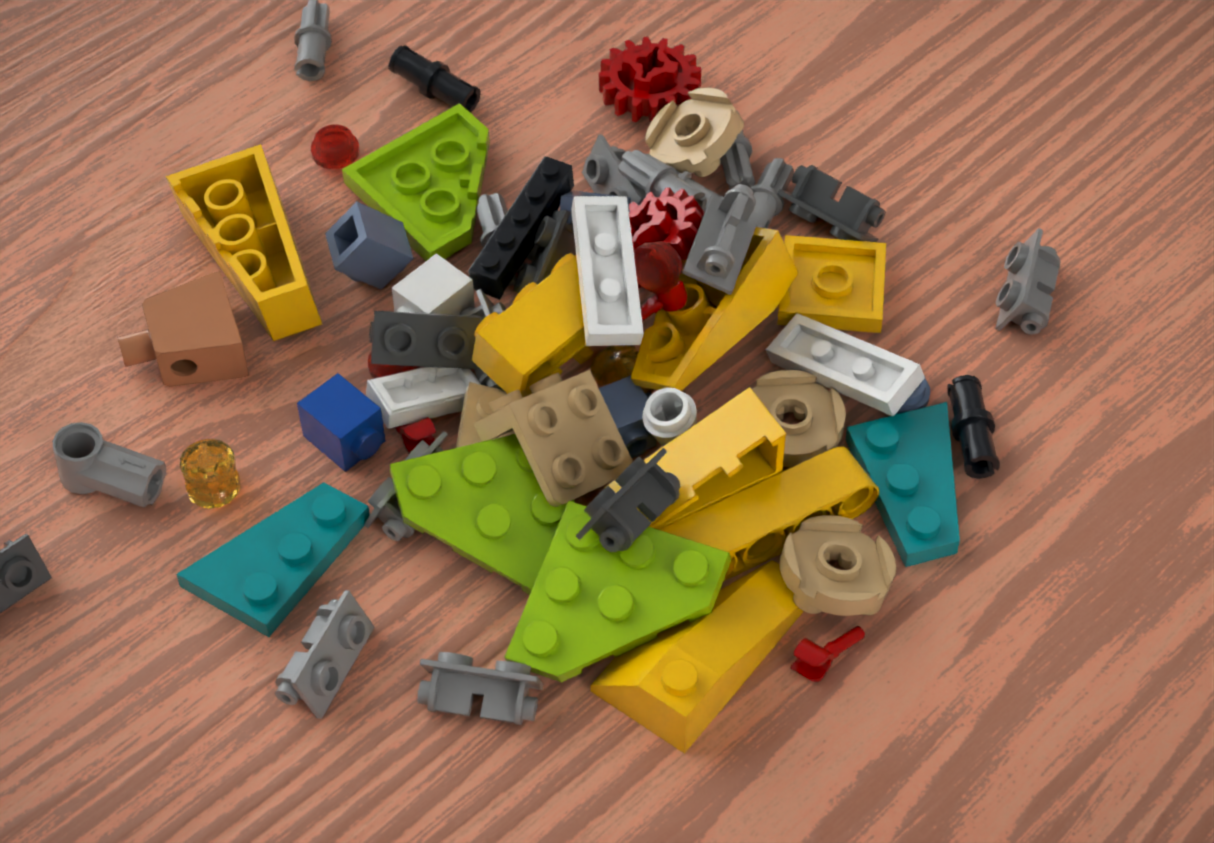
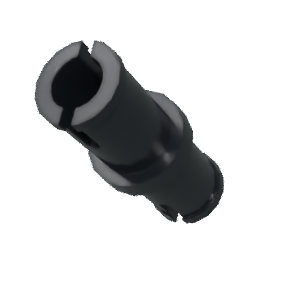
M407 45L399 46L389 60L388 66L392 73L398 74L418 86L419 92L429 99L437 97L452 107L460 103L470 113L475 109L480 100L481 90L478 87L472 86L450 73V68L441 61L431 62L411 50Z
M962 375L952 380L953 385L948 384L947 393L950 397L954 418L951 421L952 435L956 441L960 442L966 474L977 479L987 478L995 474L994 469L998 470L1000 468V461L996 455L992 438L995 431V422L992 414L985 408L980 380L975 376Z

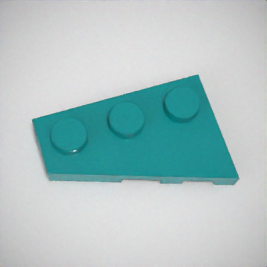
M947 402L848 426L845 441L852 455L879 487L880 493L875 504L904 566L909 567L957 554L960 536Z
M323 482L177 573L179 586L265 636L270 637L364 527L365 522L370 516L369 507Z

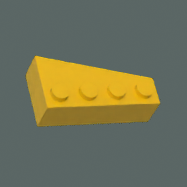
M261 144L165 176L183 217L273 341L323 324L276 182Z

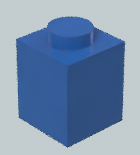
M339 373L297 403L303 437L345 472L359 461L373 456L380 446L386 442L381 408Z

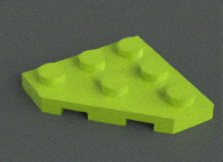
M459 103L343 168L344 184L368 207L403 222L410 247L425 261L435 254L446 259L472 243L477 216L476 208L479 204L478 199L481 194L490 145L489 129Z
M516 434L390 464V473L403 523L421 533L426 532L452 547L454 552L491 573L493 571L522 587V591L530 595L567 503L554 507L547 502Z
M568 501L504 658L506 661L528 665L531 667L530 672L562 683L583 673L582 669L611 655H614V657L622 655L658 638V633L686 620L692 622L712 612L731 562L729 552L649 526L634 540L627 550L610 552L601 545L600 536L593 529L587 532L580 540L576 537L591 517L584 511L587 506Z

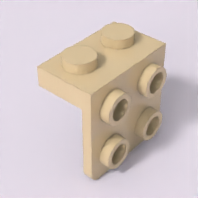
M590 370L564 381L559 373L553 374L529 386L532 394L524 398L519 389L490 402L489 406L493 413L473 423L482 442L497 438L514 430L547 502L554 507L561 506L568 501L616 480L633 462Z

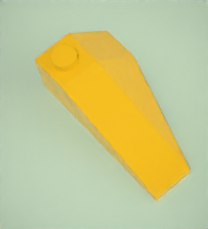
M761 227L755 228L731 295L683 274L682 271L686 260H680L676 264L678 267L676 274L678 279L683 281L687 292L686 304L677 311L668 312L661 309L656 313L653 325L645 330L631 375L634 385L655 390L676 388L682 391L774 312L798 275V271L778 230Z
M771 560L720 590L711 613L692 622L686 620L658 633V638L615 657L590 685V691L685 754L804 611L795 605L793 601L794 593L785 584L779 564Z

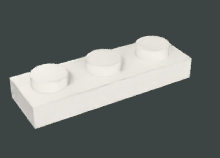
M574 196L571 212L586 346L641 345L644 332L627 196Z
M798 313L765 349L771 363L787 370H800L815 375L817 377L816 383L827 388L832 386L837 392L891 416L897 413L925 379L920 364Z

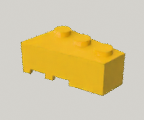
M572 253L562 257L552 269L551 274L538 285L535 282L526 285L517 294L513 304L501 314L493 312L486 316L474 332L476 338L472 361L507 394L519 389L523 398L531 395L532 392L529 386L556 373H559L561 376L563 371L559 367L571 358L582 364L590 359L594 353L589 349L591 346H586L577 258Z

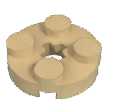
M699 88L687 92L691 97L690 100L683 102L679 106L673 100L657 113L646 132V143L650 147L649 155L666 165L672 166L680 173L688 171L691 174L695 173L698 177L708 176L719 167L720 158L729 150L737 135L742 131L744 121L726 94L715 88Z
M778 370L770 372L758 378L756 387L752 388L757 397L786 432L783 467L792 468L821 453L836 448L844 433L846 412L840 394L832 386L829 392L824 386L816 383L817 377L805 371ZM792 412L796 419L804 421L798 424H787L781 420H783L784 413Z
M833 515L815 516L801 522L799 530L793 534L790 532L786 538L780 556V572L785 584L794 593L793 601L795 605L807 613L825 612L840 616L873 615L880 610L896 574V561L889 545L879 535L876 542H874L869 536L861 533L863 524L855 520ZM829 560H837L839 566L847 570L833 568L828 562Z

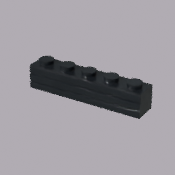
M547 156L542 159L468 270L470 278L473 279V290L481 289L484 294L499 300L501 299L504 291L534 247V237L541 221L545 216L551 217L553 211L559 209L561 196L570 192L574 187L572 165Z

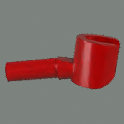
M674 269L662 270L653 277L652 285L656 295L649 298L640 307L642 322L661 309L672 312L680 310L685 306L687 292L683 281L678 279Z
M429 417L411 424L394 427L401 435L408 454L422 440L429 446L435 441L433 434L436 433V429Z
M856 626L832 642H828L824 647L819 646L808 638H804L794 650V656L797 659L791 664L790 669L810 681H821L828 672L833 660L840 653L865 638L863 629L860 626Z

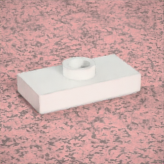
M423 367L367 380L366 396L381 408L383 422L390 429L414 423L426 417L431 419L462 411L464 396L469 382L480 384L471 369Z

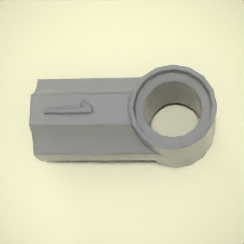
M71 423L62 427L55 434L52 442L60 482L70 492L87 494L97 490L143 508L148 504L153 505L160 495L162 484L167 474L165 462L103 440L98 428L88 423Z

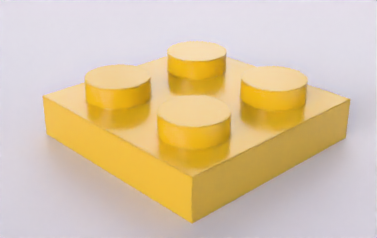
M785 235L784 244L798 271V275L779 303L777 325H787L798 313L836 330L881 333L886 243Z

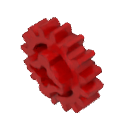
M643 37L641 45H635L632 41L626 40L624 51L611 48L610 59L601 60L599 93H603L604 105L615 104V115L617 116L623 115L627 111L632 113V122L637 123L642 116H648L650 122H652L665 105L674 100L676 105L679 106L691 99L687 92L701 87V67L696 66L697 57L695 54L684 56L685 46L682 44L674 48L668 47L667 38H662L659 43H651L649 37Z
M668 187L663 190L659 197H655L652 192L647 193L639 206L635 202L629 204V219L638 288L644 284L647 278L652 281L653 277L662 270L674 269L676 273L678 272L676 264L680 260H687L705 213L693 195L689 196L685 189L681 188L674 194L671 188Z

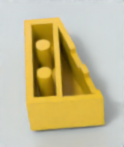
M750 387L643 460L647 464L658 452L665 448L668 452L657 464L665 472L674 474L680 481L679 498L653 523L651 522L649 527L660 530L782 472L786 432ZM615 480L607 485L615 493L622 488Z

